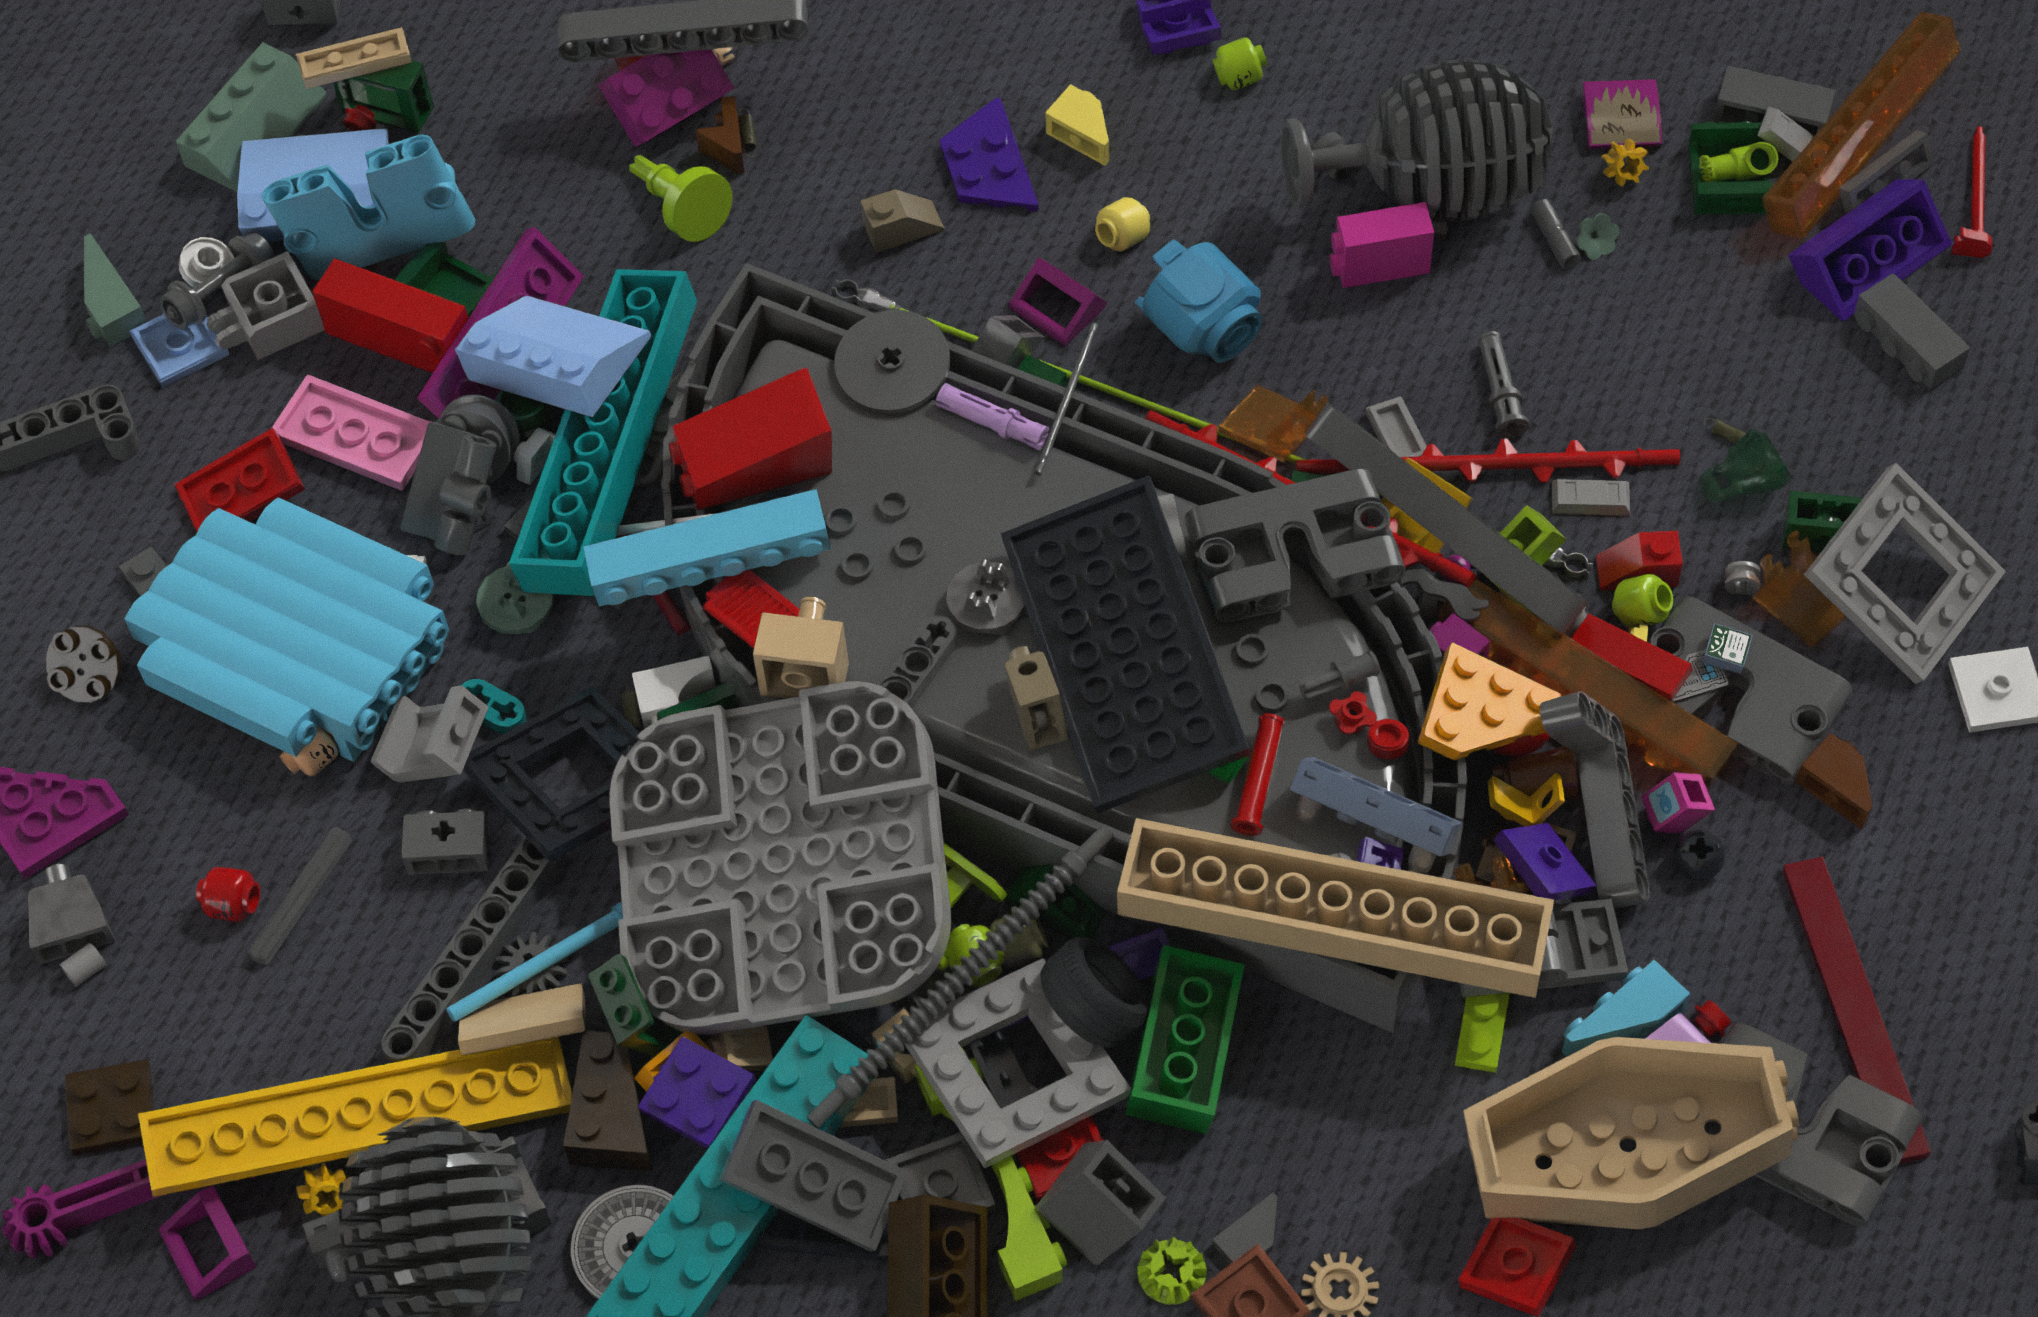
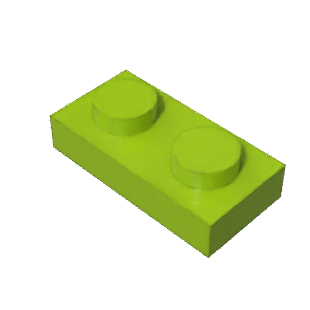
M1508 992L1466 997L1455 1066L1497 1072L1509 999Z

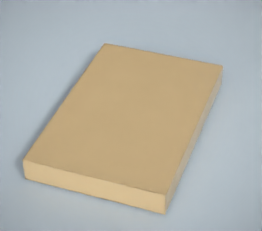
M580 983L490 1001L459 1020L458 1043L461 1055L584 1032L585 994L583 985Z

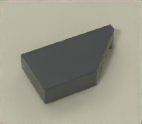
M1271 1193L1212 1239L1214 1247L1229 1264L1233 1263L1257 1243L1266 1254L1273 1250L1277 1196Z

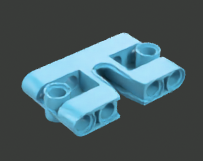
M417 135L365 152L368 165L366 176L371 198L375 205L373 207L361 205L352 189L328 164L277 180L264 189L262 199L284 235L285 248L297 256L312 280L319 281L334 258L362 268L422 249L425 244L444 242L460 237L474 227L475 217L455 183L454 169L444 162L431 137L428 135Z

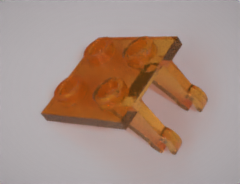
M1257 384L1219 425L1218 432L1284 463L1306 439L1307 436L1304 433L1329 401L1327 396L1323 394L1319 402H1317L1315 399L1316 390H1311L1302 401L1296 403Z
M1793 531L1787 536V543L1791 548V564L1783 571L1780 561L1773 565L1771 562L1772 555H1765L1760 560V565L1764 570L1765 586L1754 595L1753 599L1813 648L1838 626L1846 616L1804 575L1817 557L1811 552L1808 539L1805 538L1800 542L1798 540L1799 532Z

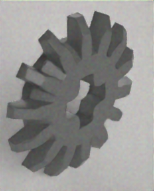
M531 932L529 944H525L520 935L515 937L519 946L517 949L505 944L503 950L509 953L510 956L496 957V963L506 965L495 971L496 978L525 963V958L530 956L533 958L550 948L548 945L552 937L547 934L540 943H537V933ZM568 956L514 987L512 997L519 996L522 990L526 991V994H531L536 990L545 991V987L549 984L559 988L561 984L555 979V976H567L568 970L559 967V964L569 962Z

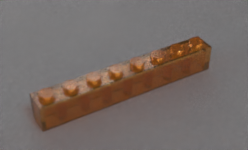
M1920 12L1769 189L1762 200L1772 232L1803 239L1840 196L1839 188L1860 172L1959 54L1960 47L1952 17Z
M1474 579L1472 585L1467 587L1475 598L1488 600L1490 604L1489 608L1478 611L1481 615L1480 619L1466 622L1490 640L1488 660L1494 661L1513 672L1561 694L1560 696L1583 691L1618 717L1624 731L1626 747L1641 754L1648 764L1658 769L1663 768L1671 774L1674 772L1701 774L1707 791L1711 789L1732 760L1738 745L1737 742L1565 634L1560 633L1549 624L1477 579ZM1447 600L1441 606L1438 622L1443 623L1453 613L1456 615L1452 605Z

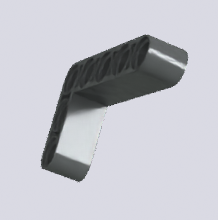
M1583 691L1543 701L1540 704V715L1546 732L1550 737L1576 754L1599 899H1612L1614 910L1648 902L1650 889L1625 736L1618 717Z

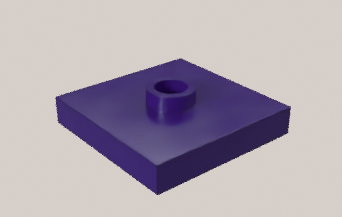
M1549 823L1502 830L1493 839L1537 897L1557 901L1588 895L1596 887V884Z

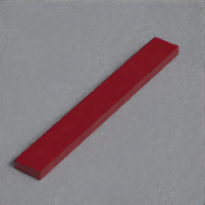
M1823 856L1783 865V875L1856 1078L1914 1107ZM1921 1124L1899 1163L1930 1156L1931 1151Z

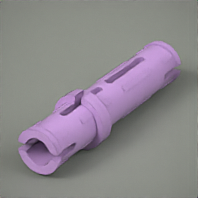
M945 383L938 392L936 398L937 407L998 432L1001 438L1018 440L1036 450H1041L1047 441L1049 427L1026 419L1020 415L1018 410L1001 408L970 393L961 391L948 383Z

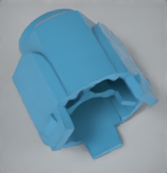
M1173 239L1152 256L1162 271L1159 272L1149 286L1145 297H1138L1135 303L1141 308L1145 316L1179 349L1190 354L1210 356L1214 361L1222 363L1233 359L1250 345L1262 326V315L1256 310L1260 301L1261 291L1214 244L1204 242L1186 249Z

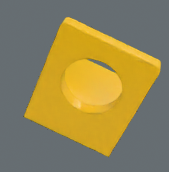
M1557 773L1551 776L1530 797L1495 776H1492L1487 781L1490 807L1498 811L1505 819L1514 820L1524 827L1541 824L1565 801L1561 775ZM1553 790L1550 802L1542 808L1543 799L1548 792Z

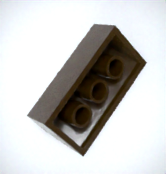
M924 1194L889 1202L888 1317H987L986 1206Z

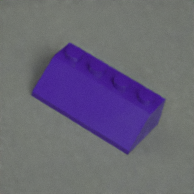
M1896 179L1788 254V257L1800 283L1841 321H1845L1854 314L1857 300L1861 293L1892 273L1900 280H1903L1951 246L1952 242L1924 179Z

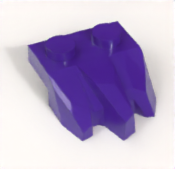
M1136 0L1141 28L1153 55L1167 54L1177 49L1195 45L1202 46L1222 39L1221 26L1211 8V0Z

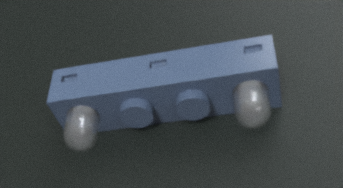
M1315 757L1301 760L1290 790L1301 794L1295 809V815L1304 824L1314 823L1319 818L1323 806L1326 805L1337 810L1336 817L1347 823L1360 826V823L1364 822L1375 827L1374 834L1385 840L1397 843L1400 838L1413 844L1408 857V867L1414 873H1427L1431 869L1436 855L1441 857L1450 854L1462 826V822Z

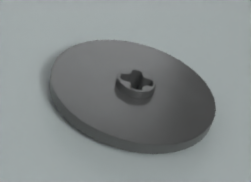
M886 310L861 319L845 333L837 347L834 366L839 386L853 403L872 412L894 414L921 406L940 390L949 372L950 353L943 333L928 318L911 311ZM889 354L893 360L898 356L899 364L895 366L892 363L886 364L885 360L889 358Z

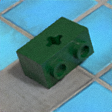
M1790 490L1784 513L1782 548L1822 552L1863 498Z

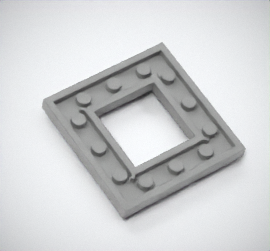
M1894 463L1885 469L1804 575L1901 671L1917 684L1926 679L2006 571L1897 463ZM1897 524L1949 574L1948 578L1914 622L1861 571Z
M1044 958L960 997L954 1002L946 1004V1010L938 1009V1018H929V1027H920L921 1035L913 1034L911 1036L913 1042L911 1044L904 1043L984 1169L1128 1098L1131 1088L1105 1049L1091 1044L1078 1036L1059 1018L1050 1006L1041 986V970L1046 963ZM1028 1016L1067 1074V1077L1001 1109L961 1047Z

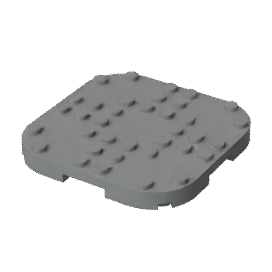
M848 681L799 690L800 696L735 709L725 710L721 705L681 712L662 718L645 728L637 735L640 740L631 748L627 756L621 755L614 770L610 786L612 842L618 846L623 919L618 920L620 953L627 958L649 1012L659 1021L681 1032L687 1031L697 1035H712L801 1020L805 1015L812 1018L889 1004L909 995L921 986L934 972L945 953L951 929V910L934 751L930 736L919 717L906 702L890 693L888 689L868 682Z

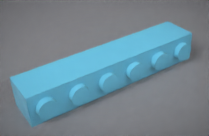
M817 489L584 546L583 548L593 592L598 605L603 606L607 604L618 605L627 599L644 595H658L665 590L684 585H698L712 578L735 576L745 570L761 566H775L782 561L801 556L812 557L822 551L830 550L831 546Z

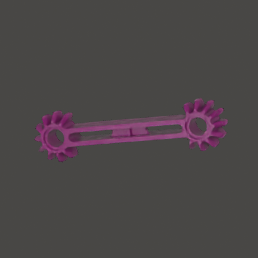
M146 1159L54 1194L50 1186L45 1184L42 1185L37 1194L32 1187L26 1186V1196L20 1199L19 1197L11 1196V1203L15 1208L2 1211V1218L7 1223L2 1227V1232L6 1239L11 1241L10 1245L16 1252L21 1253L25 1250L28 1257L35 1259L42 1248L47 1256L52 1257V1245L57 1242L60 1246L67 1247L68 1241L63 1233L160 1196H152ZM256 1176L249 1178L255 1180ZM47 1216L41 1225L31 1227L37 1218Z

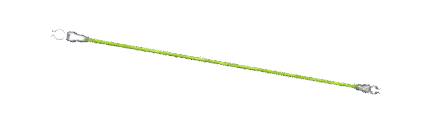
M836 279V284L839 289L843 287L855 288L858 297L856 295L843 297L838 294L837 288H831V293L836 294L837 299L847 303L857 302L858 307L870 312L886 310L908 311L896 304L894 300L882 296L877 290L871 288L858 289L857 284L852 280L838 282ZM928 318L941 331L972 343H976L979 338ZM1047 363V364H1049V365H1051V366H1053V367H1055V368H1057V369H1059V370L1065 372L1068 379L1071 378V375H1072L1073 372L1068 371V370L1063 369V368H1060V367H1058V366L1052 365V364H1050V363ZM1082 375L1079 376L1077 381L1202 429L1209 425L1207 422ZM1218 427L1217 435L1294 464L1296 460H1305ZM1561 547L1543 564V566L1551 569L1563 567L1564 572L1569 577L1580 578L1585 576L1587 579L1589 575L1587 570L1593 567V563H1588L1587 558L1583 554L1571 553L1566 555L1564 553L1565 550ZM1571 559L1581 560L1585 564L1586 569L1579 572L1571 571L1567 568L1564 561Z

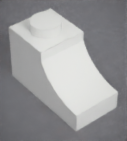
M709 656L632 673L644 729L657 721V712L693 698L705 690L716 687Z

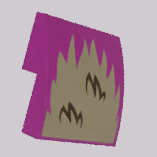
M1656 79L1591 81L1582 83L1588 149L1612 148V141L1618 145H1624L1627 138L1635 142V147L1662 146L1661 115Z

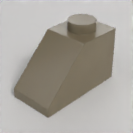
M896 189L860 200L863 226L875 253L944 231V226L932 200Z

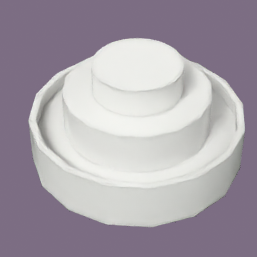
M200 237L191 240L184 246L179 259V271L189 285L196 287L232 261L234 256L230 248L223 242L214 238Z

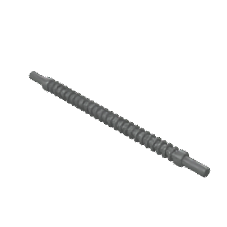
M1101 825L1075 852H1067L1061 858L1060 862L1062 865L1053 866L1054 873L1052 875L1045 874V882H1037V890H1029V898L1027 900L1021 898L1019 900L1021 905L1019 908L1015 906L1011 908V916L1003 915V924L995 923V932L987 931V939L985 941L978 940L977 944L979 947L977 949L970 948V956L968 958L962 956V964L960 966L953 965V973H945V981L943 983L937 981L935 983V991L927 990V999H918L919 1007H910L911 1014L909 1016L902 1015V1023L900 1025L894 1023V1031L892 1033L885 1032V1040L883 1042L877 1040L875 1042L877 1048L875 1050L868 1049V1057H860L858 1059V1067L850 1066L851 1073L849 1075L842 1074L835 1081L836 1088L806 1116L808 1121L815 1128L819 1129L847 1100L854 1101L862 1093L860 1087L862 1085L869 1086L870 1082L868 1079L871 1076L877 1078V1070L879 1068L886 1069V1061L888 1059L894 1061L896 1058L894 1053L896 1051L903 1052V1044L905 1042L908 1044L913 1042L911 1037L913 1034L921 1035V1026L929 1027V1018H938V1009H947L946 1001L954 1002V994L956 992L963 993L964 988L962 986L964 984L971 985V977L973 975L976 977L980 976L981 972L979 969L981 967L988 968V960H996V952L998 950L1004 952L1006 950L1005 943H1014L1013 935H1021L1023 933L1022 926H1031L1030 918H1039L1038 911L1040 909L1047 910V902H1055V894H1063V886L1065 884L1068 886L1072 885V878H1079L1087 870L1086 864L1114 837L1111 830L1105 825Z

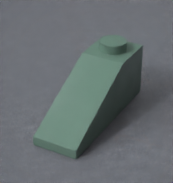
M90 233L84 236V303L90 315L85 322L95 339L103 337L107 345L111 347L130 337V330L147 321L141 306Z

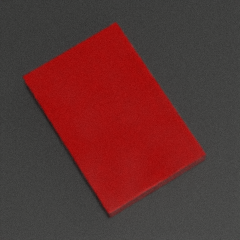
M274 428L267 430L174 484L196 532L205 518L218 508L250 522L259 517L265 507L278 497L287 501L306 490L279 434Z

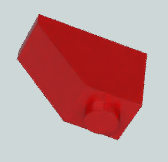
M1678 531L1639 532L1595 556L1600 591L1616 590L1617 585L1623 580L1646 574H1654L1667 583L1669 587H1678L1683 565Z

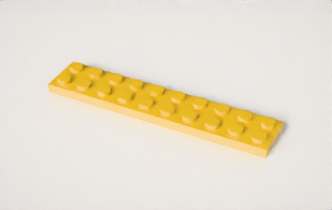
M559 1037L468 1055H461L459 1049L139 1113L138 1117L152 1196L156 1197L347 1158L350 1154L357 1151H367L369 1147L386 1144L389 1141L383 1140L386 1136L378 1134L407 1119L415 1117H445L459 1121L458 1124L465 1126V1129L468 1131H479L567 1113L570 1111L572 1091Z

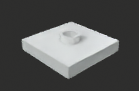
M2028 647L1950 658L1948 666L1969 732L2038 723V676Z

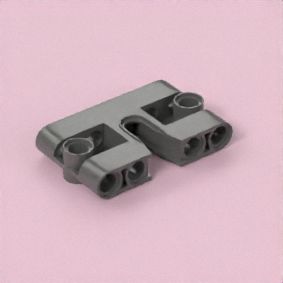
M1354 469L1200 505L1189 510L1184 516V522L1199 564V578L1207 588L1216 618L1220 622H1235L1290 609V565L1286 546L1291 544L1300 545L1304 548L1312 570L1332 599L1394 584L1406 574L1405 565L1390 528L1389 510L1381 503L1371 473L1366 469Z
M1690 596L1683 597L1663 627L1653 633L1650 644L1661 649L1671 650L1674 652L1673 655L1685 660L1687 655L1706 649L1714 623L1753 635L1742 673L1739 674L1722 669L1727 678L1728 685L1674 702L1627 679L1621 686V691L1626 698L1639 700L1641 702L1640 706L1664 719L1669 717L1676 721L1675 725L1688 730L1716 705L1726 689L1730 687L1741 688L1745 694L1737 705L1724 752L1735 758L1740 756L1746 759L1745 763L1769 777L1777 776L1782 779L1780 783L1784 785H1791L1798 776L1802 763L1822 743L1824 735L1853 693L1851 685L1840 675L1699 599ZM1800 726H1810L1814 731L1803 730Z
M1739 1022L1734 1023L1722 1044L1772 1047L1775 1061L1783 1060L1788 1078V1086H1785L1787 1092L1786 1102L1793 1100L1796 1106L1807 1053L1752 1026ZM1848 1075L1821 1104L1812 1123L1806 1128H1796L1798 1140L1792 1141L1791 1156L1755 1174V1176L1847 1223L1859 1227L1865 1226L1887 1185L1893 1179L1894 1172L1923 1119L1922 1115L1910 1104ZM1711 1121L1705 1125L1704 1129L1708 1134L1716 1135L1721 1131V1126L1717 1122ZM1878 1157L1884 1160L1887 1166L1876 1168L1870 1165L1866 1159Z

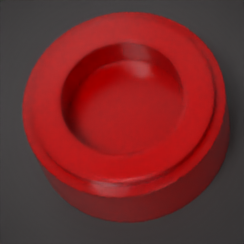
M1379 720L1373 726H1370L1368 730V749L1373 755L1381 759L1391 760L1399 758L1408 749L1409 731L1403 723L1397 720Z

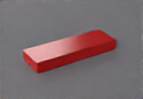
M1589 613L1568 642L1569 651L1670 701L1674 699L1693 671L1691 663Z

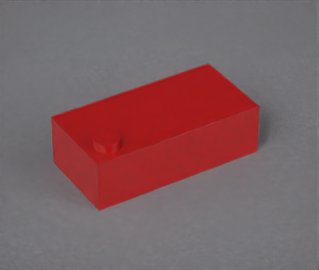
M335 258L312 291L326 334L434 373L468 320L466 307Z

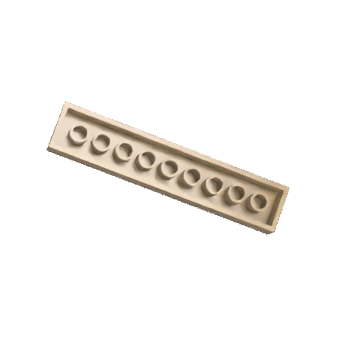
M1138 818L1135 819L1117 890L1118 915L1536 998L1554 904L1553 899Z

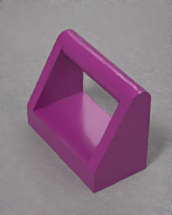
M1038 257L1011 298L1008 308L1066 347L1104 310L1108 302L1052 264ZM1046 281H1049L1081 303L1066 329L1026 302Z
M213 1185L198 1192L159 1228V1233L194 1300L202 1298L256 1268L249 1251ZM209 1215L230 1255L203 1278L179 1231Z

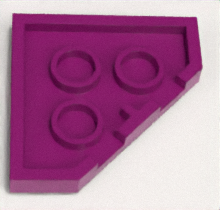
M0 767V844L24 880L129 815L125 806L105 779L90 778L89 781L69 779L64 774L36 771L34 775L17 773L13 768Z

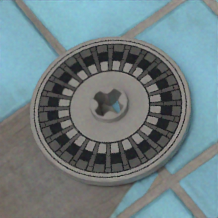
M624 1186L601 1195L582 1213L572 1235L571 1259L580 1283L597 1300L600 1298L633 1253L632 1251L624 1252L629 1248L628 1241L635 1238L638 1243L641 1242L673 1198V1195L651 1186Z

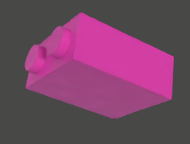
M1426 202L1337 217V230L1335 233H1331L1334 254H1330L1329 259L1332 275L1340 277L1343 288L1430 273L1434 229Z

